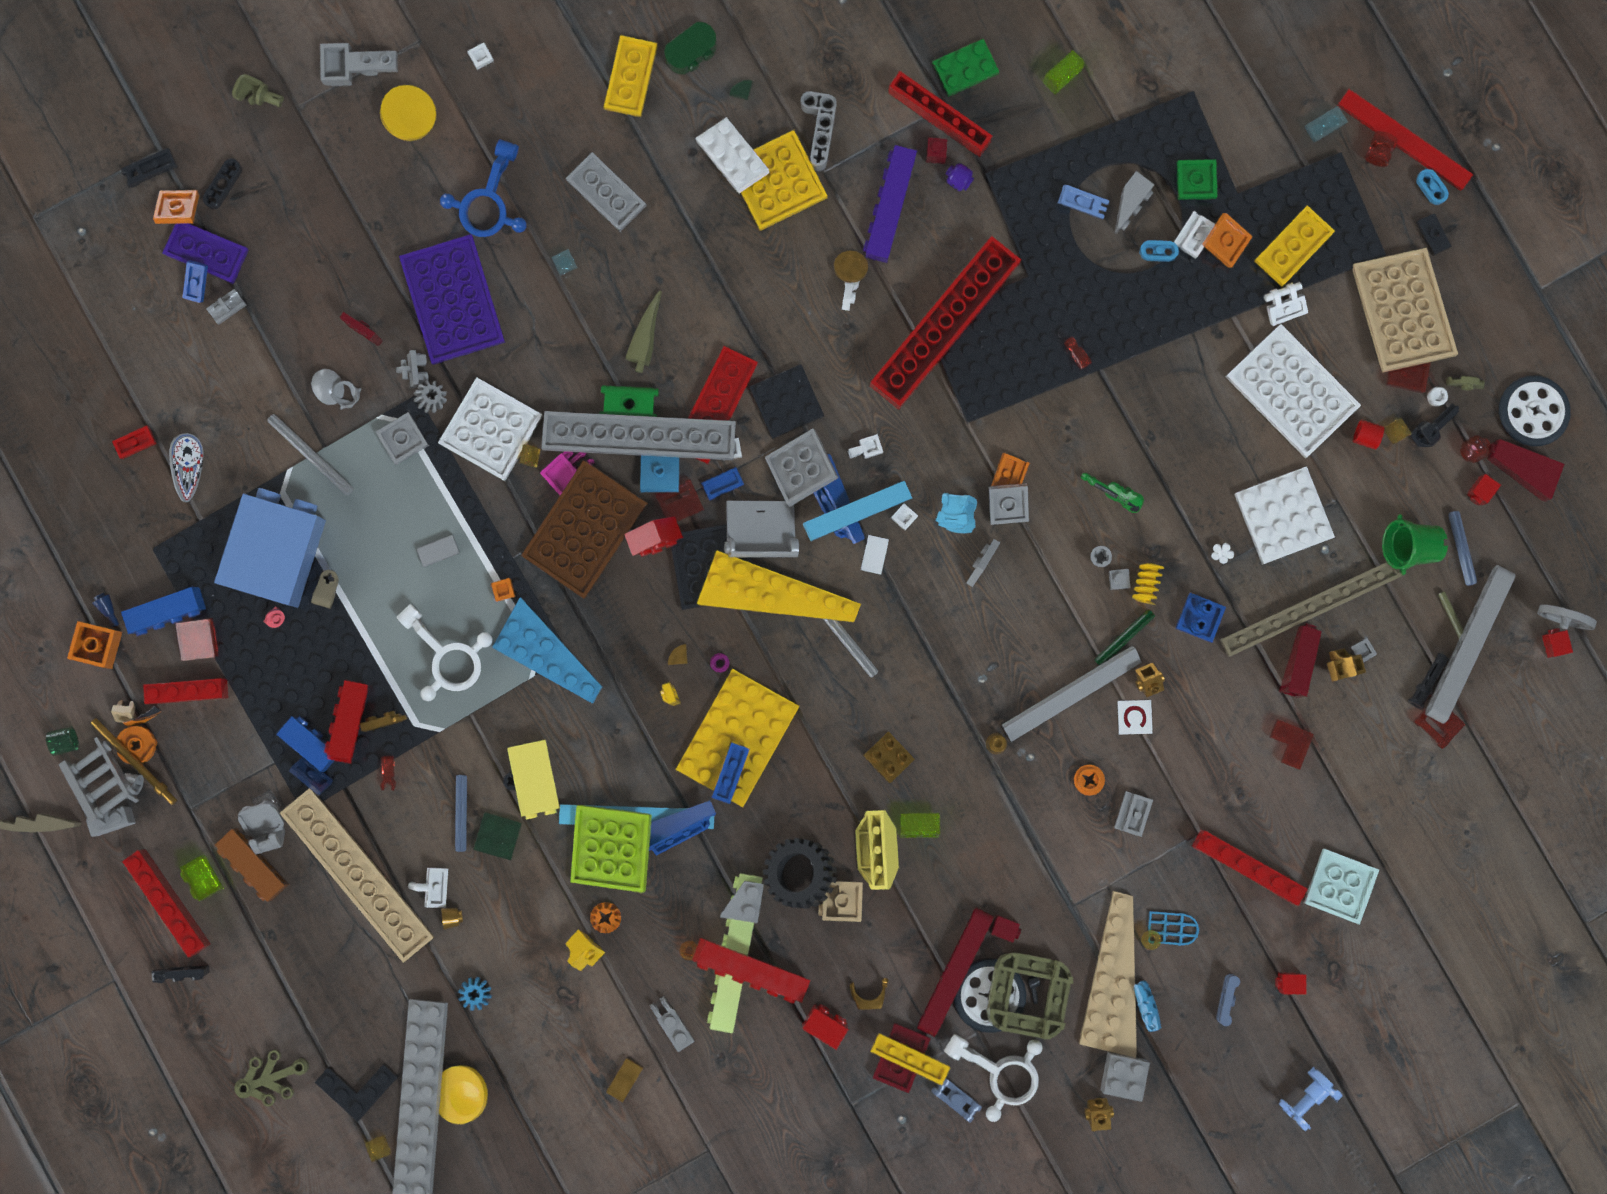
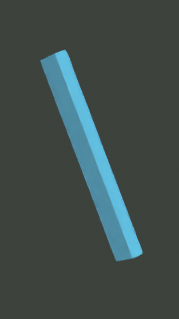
M902 481L804 522L803 526L810 541H813L912 499V496L905 481Z

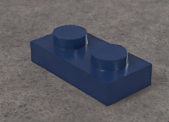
M304 757L298 760L289 771L318 796L333 782L324 772H320Z

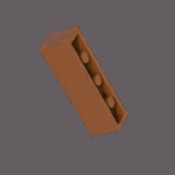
M237 828L231 829L215 844L218 848V854L231 862V868L244 876V882L257 890L256 894L262 901H272L289 884L261 853L255 854L248 842L249 840Z

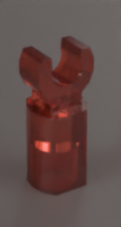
M1073 337L1064 342L1071 351L1070 355L1081 370L1092 363L1083 348H1079Z
M393 756L381 757V777L383 778L380 784L381 790L385 789L386 783L391 785V791H394L396 787V781L393 779L395 777Z

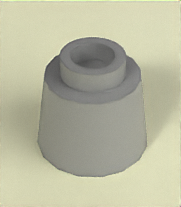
M1098 546L1092 550L1090 559L1095 566L1105 567L1110 564L1112 554L1107 547Z
M125 773L124 775L128 782L137 790L136 795H138L143 787V776Z

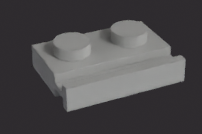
M1125 791L1114 828L1142 837L1153 800Z

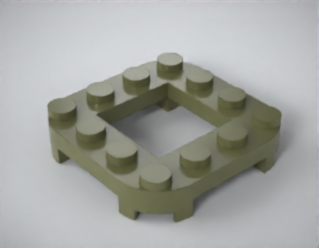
M1017 952L1002 954L994 966L987 1004L988 1021L994 1027L1004 1032L1042 1039H1051L1058 1035L1061 1030H1064L1066 1024L1064 1023L1070 985L1073 984V976H1071L1067 966L1060 961ZM1014 973L1050 979L1043 1018L1008 1011Z

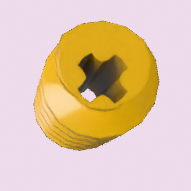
M1152 563L1141 564L1139 568L1143 572H1138L1137 575L1142 579L1136 580V584L1140 586L1134 588V591L1139 594H1133L1132 598L1142 603L1155 605V603L1151 602V599H1157L1153 592H1157L1159 589L1154 587V585L1161 584L1156 577L1163 575L1158 570L1164 569V567Z

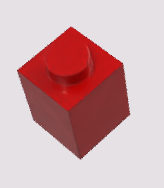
M1487 474L1478 477L1466 495L1470 497L1471 502L1482 506L1489 503L1501 485Z
M1560 628L1548 630V634L1542 635L1547 658L1573 653L1567 630L1560 631Z
M1278 973V977L1275 980L1276 989L1281 994H1306V974Z

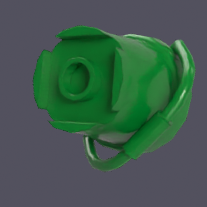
M1399 514L1396 520L1392 521L1385 529L1382 538L1384 558L1392 568L1399 569L1400 574L1404 576L1406 570L1414 565L1441 562L1448 550V545H1444V539H1447V535L1440 526L1414 524L1403 519V516Z

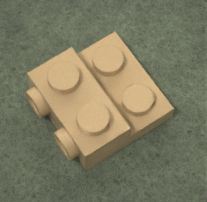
M831 882L830 887L834 889L832 893H826L828 898L823 901V904L819 905L818 916H822L823 921L861 922L863 882Z

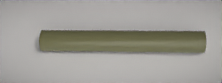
M1445 591L1438 594V597L1460 639L1464 629Z

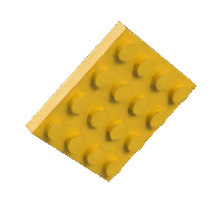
M794 130L754 149V152L767 166L770 173L742 191L741 194L760 231L828 198Z

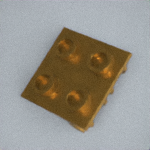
M889 731L863 755L889 783L915 760Z

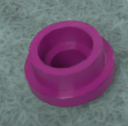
M722 653L715 654L710 660V666L715 672H724L729 667V659ZM719 659L723 660L724 664L721 667H718L716 665V662Z

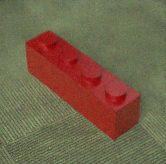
M222 678L143 685L144 704L149 705L228 698V681Z
M345 680L344 685L339 687L338 697L341 698L339 704H335L333 715L336 716L335 723L331 722L329 734H332L331 740L326 742L324 750L329 760L351 764L368 694V685Z

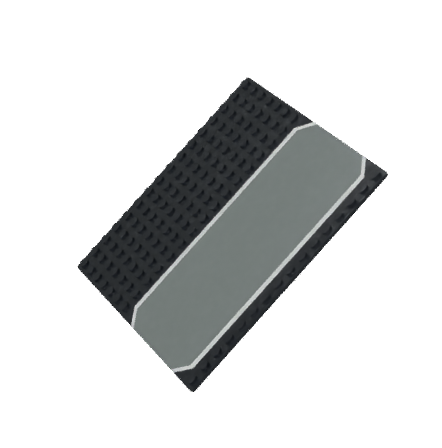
M417 396L409 398L317 452L329 466L354 488L350 495H345L307 458L246 493V495L256 497L258 488L275 492L281 495L278 504L289 508L293 507L295 499L317 505L315 515L326 520L298 608L214 583L242 496L153 548L154 554L176 592L190 587L200 588L206 609L200 611V615L191 618L295 799L309 789V787L289 772L290 768L302 756L282 740L277 733L292 716L297 718L301 716L308 722L307 726L310 729L318 730L323 735L322 739L324 741H330L332 735L329 734L331 722L335 723L336 716L333 715L335 704L340 702L341 697H338L339 687L344 685L345 680L368 685V694L361 723H364L366 718L376 716L377 719L383 718L384 713L395 711L396 714H402V716L406 715L407 719L403 720V722L370 731H362L360 726L351 764L334 761L324 772L333 782L319 795L322 801H325L539 674L492 648L520 597L561 640L452 452L438 443L442 435L429 413H425V407L423 406L421 409H418L420 402H414ZM409 412L429 446L395 465L377 436L376 431ZM453 535L460 554L423 567L417 549ZM325 570L334 571L339 579L335 598L330 609L311 603L320 575ZM330 575L329 578L325 577L327 584H329L330 581L334 582L332 575ZM511 578L516 597L496 602L491 583ZM409 604H412L422 614L419 620L443 646L450 643H463L472 647L477 642V637L480 633L487 632L492 636V644L486 648L482 647L477 652L481 662V671L477 681L471 687L462 691H451L441 686L436 691V697L432 701L422 699L420 694L422 688L431 686L436 681L432 673V662L436 652L416 633L412 626L407 629L396 618ZM276 606L282 610L285 619L279 627L272 628L263 621L267 613ZM451 650L442 656L439 662V669L446 680L453 683H461L472 675L474 662L468 653L462 650Z

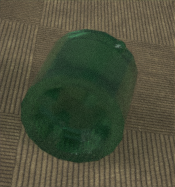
M72 726L46 733L47 747L53 756L76 751L79 748L78 736Z

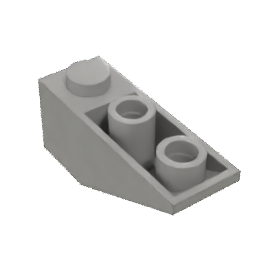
M1137 171L1122 190L1115 228L1116 233L1120 229L1123 231L1131 222L1128 220L1132 214L1136 216L1142 208L1140 206L1143 200L1147 202L1154 193L1151 191L1154 184Z

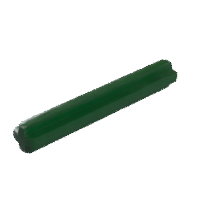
M1149 609L1146 610L1095 658V662L1100 666L1111 659L1155 617V614Z

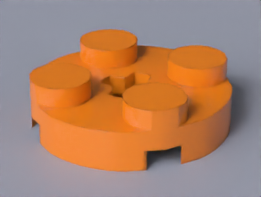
M128 727L117 736V739L141 764L150 760L155 753L157 740L154 738L153 733L145 727ZM133 741H134V742H137V741L140 742V744H139V745H140V748H139V749H135V750L132 749V748H133V744H132ZM117 752L119 758L122 761L130 764L119 752Z

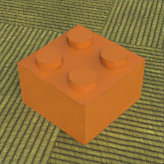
M77 621L67 659L112 669L122 632Z

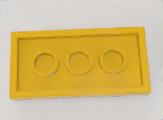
M620 35L605 99V110L637 117L642 116L657 43Z
M1307 205L1255 259V262L1282 287L1335 230Z

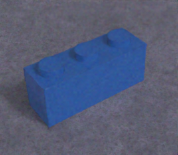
M292 716L277 735L320 772H325L335 760H329L327 753H324L326 741L322 739L323 735L316 729H310L307 726L308 722L301 716L298 718Z

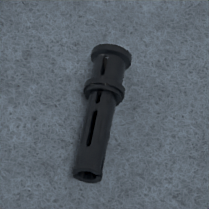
M1440 653L1437 654L1422 683L1416 686L1417 690L1414 695L1408 699L1409 704L1420 710L1425 708L1424 704L1427 698L1433 694L1432 688L1449 661L1447 656Z

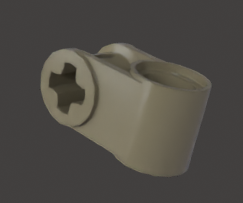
M325 570L322 572L311 603L331 608L339 583L338 576L334 571ZM332 575L334 582L330 581L329 584H327L325 577L329 578V576Z

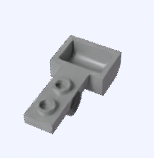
M349 43L320 44L321 82L324 85L350 86L352 85V73L374 76L378 72H398L396 51L352 52Z

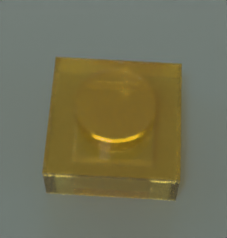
M1402 418L1384 429L1393 445L1411 434Z
M523 444L519 463L537 468L541 449Z
M385 1135L365 1143L371 1162L391 1154Z

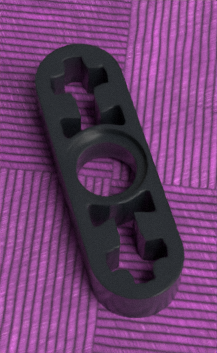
M227 159L204 193L203 203L208 208L218 209L241 175L242 166L237 160ZM235 165L236 170H230L229 166ZM220 180H227V186L225 188H218V182ZM209 198H215L216 202L210 203Z

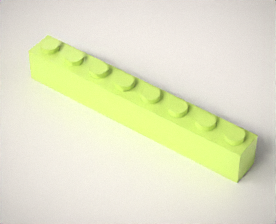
M740 873L739 877L735 876L733 888H737V892L744 881L762 883L763 877ZM727 918L726 926L729 927L728 935L724 934L722 946L748 956L754 923ZM716 974L715 984L718 985L717 993L713 992L711 1004H714L713 1012L709 1011L707 1023L711 1024L710 1029L733 1033L742 984L733 981L730 975L726 974L725 977Z

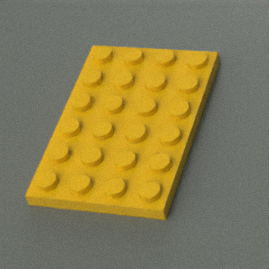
M732 669L676 770L714 791L731 742L749 748V753L731 800L744 807L800 706Z

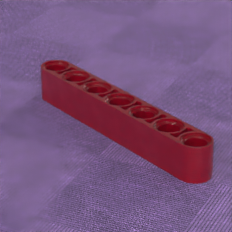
M977 907L974 909L919 1020L917 1029L933 1037L936 1036L992 923L993 915Z

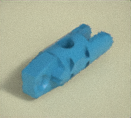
M1142 980L1134 986L1136 1001L1148 1032L1157 1031L1161 1028L1159 1012L1147 981Z

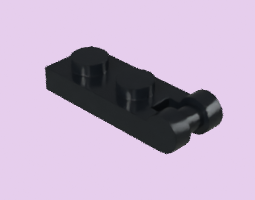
M166 148L123 167L121 171L127 177L128 187L134 188L144 181L178 167L171 150ZM137 171L139 175L134 177L133 173Z

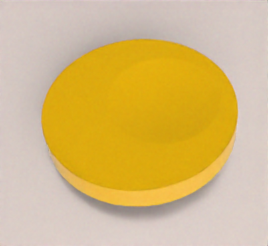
M401 85L391 89L384 96L380 107V117L384 127L393 136L402 140L413 141L425 137L431 131L436 120V108L431 97L422 89L411 85Z
M465 1065L450 1067L443 1071L439 1114L445 1120L454 1124H465L478 1118L485 1109L488 1097L487 1086L483 1077L475 1069Z

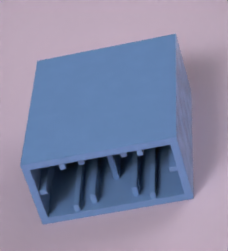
M258 488L256 497L243 494L214 583L298 608L326 520L315 515L317 505L295 499L293 507L289 508L278 504L281 495L275 492Z

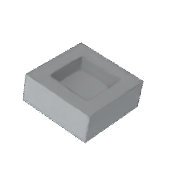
M1129 569L1108 571L1110 590L1131 588Z
M1368 638L1349 647L1353 655L1361 654L1363 662L1377 655Z

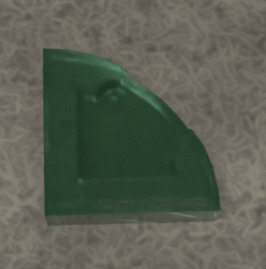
M744 80L738 82L731 89L730 96L748 101L753 81Z

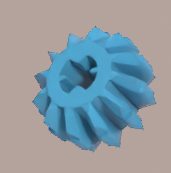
M471 977L468 979V983H462L464 989H459L458 993L464 994V996L459 998V1001L466 1000L463 1007L471 1004L470 1010L473 1011L475 1006H477L478 1010H481L482 1004L486 1006L489 1004L487 999L491 998L492 995L486 992L492 988L491 986L484 987L487 984L486 980L480 984V977H477L475 982ZM475 989L478 990L476 993L479 992V996L476 998L473 997L474 994L471 995V992Z

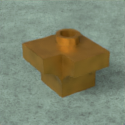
M1345 648L1329 652L1331 662H1328L1327 666L1332 681L1366 673L1361 654L1350 655Z

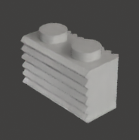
M121 806L106 812L103 817L106 825L101 829L91 824L88 818L86 819L92 837L136 824L130 806Z

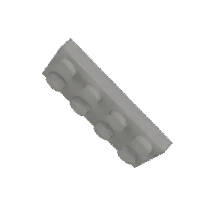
M593 152L566 178V181L619 232L646 207V203Z

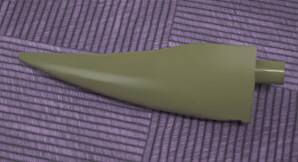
M662 291L657 293L644 313L625 358L630 362L637 363L635 371L639 373L643 372L644 365L649 366L652 357L655 323Z

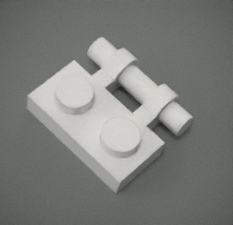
M1300 282L1295 284L1289 283L1284 288L1279 290L1273 289L1270 293L1264 295L1266 302L1273 300V304L1267 306L1271 325L1275 326L1308 313L1305 295H1297L1296 291L1302 289ZM1289 294L1288 299L1281 301L1280 297Z

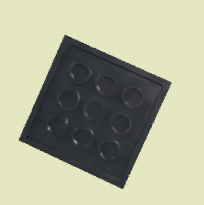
M727 524L681 532L683 538L677 540V544L671 547L682 610L704 607V605H698L697 602L716 551L725 553L724 544L727 542ZM736 557L738 559L752 563L751 557Z

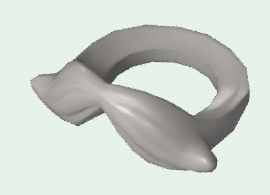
M340 381L332 388V398L340 405L341 410L351 408L358 402L362 388H356L349 381ZM338 386H349L354 400L350 402L349 400L338 398L335 393Z

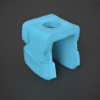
M943 493V506L936 518V521L939 523L938 525L955 533H971L975 528L974 512L977 506V499L970 495Z

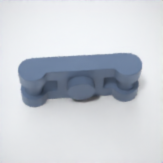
M1227 974L1224 978L1216 1016L1217 1021L1223 1026H1229L1232 1023V1018L1229 1016L1230 1009L1234 1006L1236 1000L1234 990L1240 984V979L1233 974Z
M945 1078L943 1085L938 1084L931 1090L934 1095L970 1123L974 1119V1114L982 1108L978 1102L947 1078ZM947 1086L950 1090L945 1095L942 1091ZM966 1103L971 1105L968 1111L963 1109Z

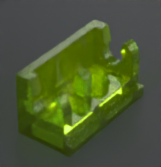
M940 813L901 814L900 838H939Z

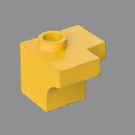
M579 929L565 943L570 949V957L567 961L579 971L587 964L593 966L605 953L600 946Z

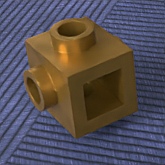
M1154 663L1135 670L1138 679L1135 683L1139 692L1143 691L1146 697H1150L1164 691L1163 682H1165V678L1162 672L1157 670Z
M1107 1098L1087 1100L1088 1108H1085V1118L1089 1120L1091 1130L1111 1129V1118H1114L1113 1106H1109Z

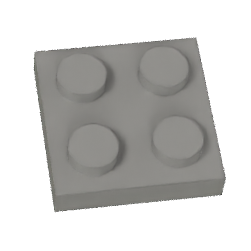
M409 412L376 431L377 436L395 465L429 446Z
M1027 483L988 487L991 525L1029 521Z

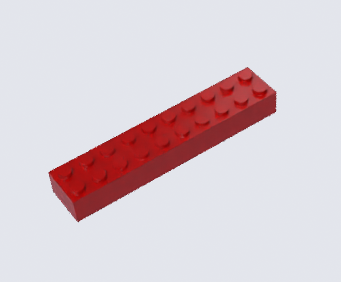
M991 236L872 379L870 387L900 410L1019 266L1021 259Z

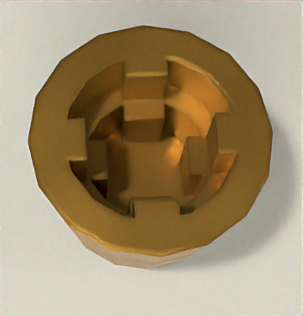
M993 733L986 740V748L992 754H1001L1007 747V740L1002 734Z
M441 908L444 930L459 926V923L463 922L462 910L458 911L457 908Z

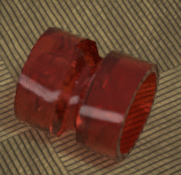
M1375 132L1371 140V146L1366 152L1365 160L1378 167H1387L1392 157L1391 152L1395 150L1398 139L1386 132Z

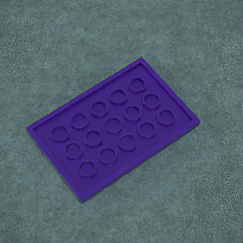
M472 234L399 256L432 365L505 343Z

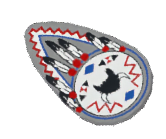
M184 433L176 436L171 442L169 461L176 492L183 502H189L194 496L200 480L203 465V446L196 436Z

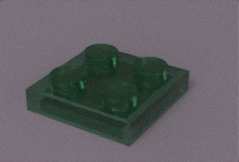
M484 812L473 850L511 861L522 823Z

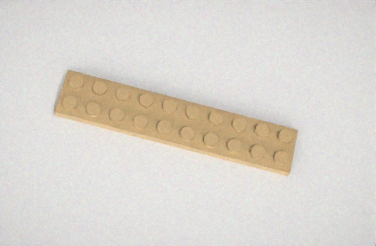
M309 788L280 812L285 821L403 963L435 937L315 792Z

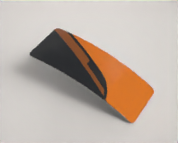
M153 707L145 714L133 720L123 722V724L127 727L138 726L161 713V710Z

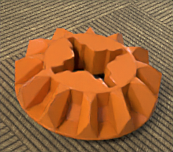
M1084 765L1076 771L1074 784L1080 793L1091 796L1103 789L1105 777L1097 766ZM1094 773L1092 780L1096 785L1089 783L1084 787L1086 780L1083 775L1089 777Z
M602 902L596 905L590 915V922L593 928L600 933L615 931L621 922V913L618 907L609 902ZM600 911L605 915L612 912L609 917L611 925L606 921L599 923L602 919Z

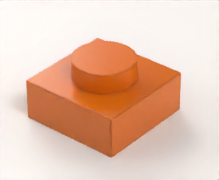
M511 578L491 583L496 602L516 597Z

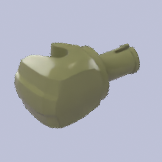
M246 74L241 75L237 79L232 90L233 98L239 101L253 94L248 99L250 105L257 104L261 106L264 102L280 108L282 105L280 102L283 103L284 96L268 91V85Z

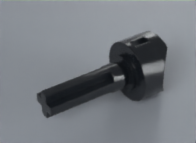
M1452 403L1431 423L1427 421L1421 422L1411 434L1413 442L1418 447H1433L1441 439L1439 431L1460 412L1458 410L1459 407Z

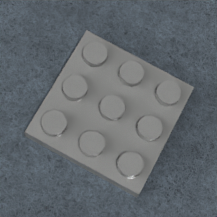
M815 429L809 430L765 457L788 506H792L838 479V475Z

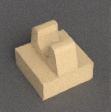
M120 700L117 705H113L111 713L115 722H127L136 718L133 701H130L129 706H124L123 700Z

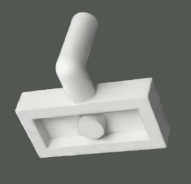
M427 868L426 884L415 882L408 884V888L411 890L425 891L424 907L446 908L448 869Z

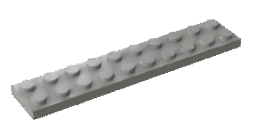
M544 411L542 450L734 460L736 421Z
M409 1000L393 1194L433 1193L448 1003Z

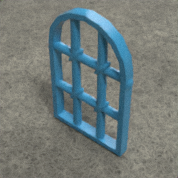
M1149 911L1148 943L1181 946L1191 944L1198 937V923L1190 915ZM1152 914H1164V920H1151ZM1167 915L1181 916V919L1178 922L1167 921ZM1184 916L1191 918L1194 923H1183ZM1151 923L1164 924L1162 932L1151 931ZM1169 925H1180V932L1178 933L1166 932V929ZM1183 927H1196V934L1183 933ZM1150 934L1163 935V941H1150ZM1166 936H1179V943L1166 942ZM1182 937H1194L1191 941L1182 943Z

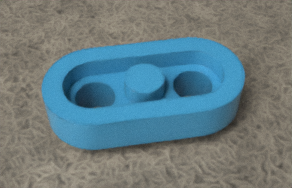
M1423 170L1416 179L1418 186L1432 204H1442L1448 198L1447 188L1433 170ZM1423 178H1427L1428 183H1425ZM1434 193H1437L1439 195V198H1436L1434 196Z
M1155 240L1145 241L1139 250L1140 256L1146 261L1169 262L1174 260L1179 252L1176 243ZM1146 249H1150L1152 254H1147ZM1165 250H1170L1171 254H1165Z

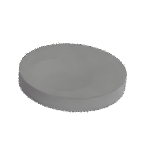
M1540 605L1537 612L1538 615L1548 620L1560 623V628L1566 630L1569 626L1584 630H1594L1597 623L1595 619L1587 615L1552 605Z

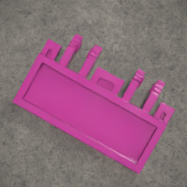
M564 451L540 472L559 495L562 494L578 468L575 464L586 455L585 452H579L569 460L575 453ZM591 458L587 462L593 464L594 460Z

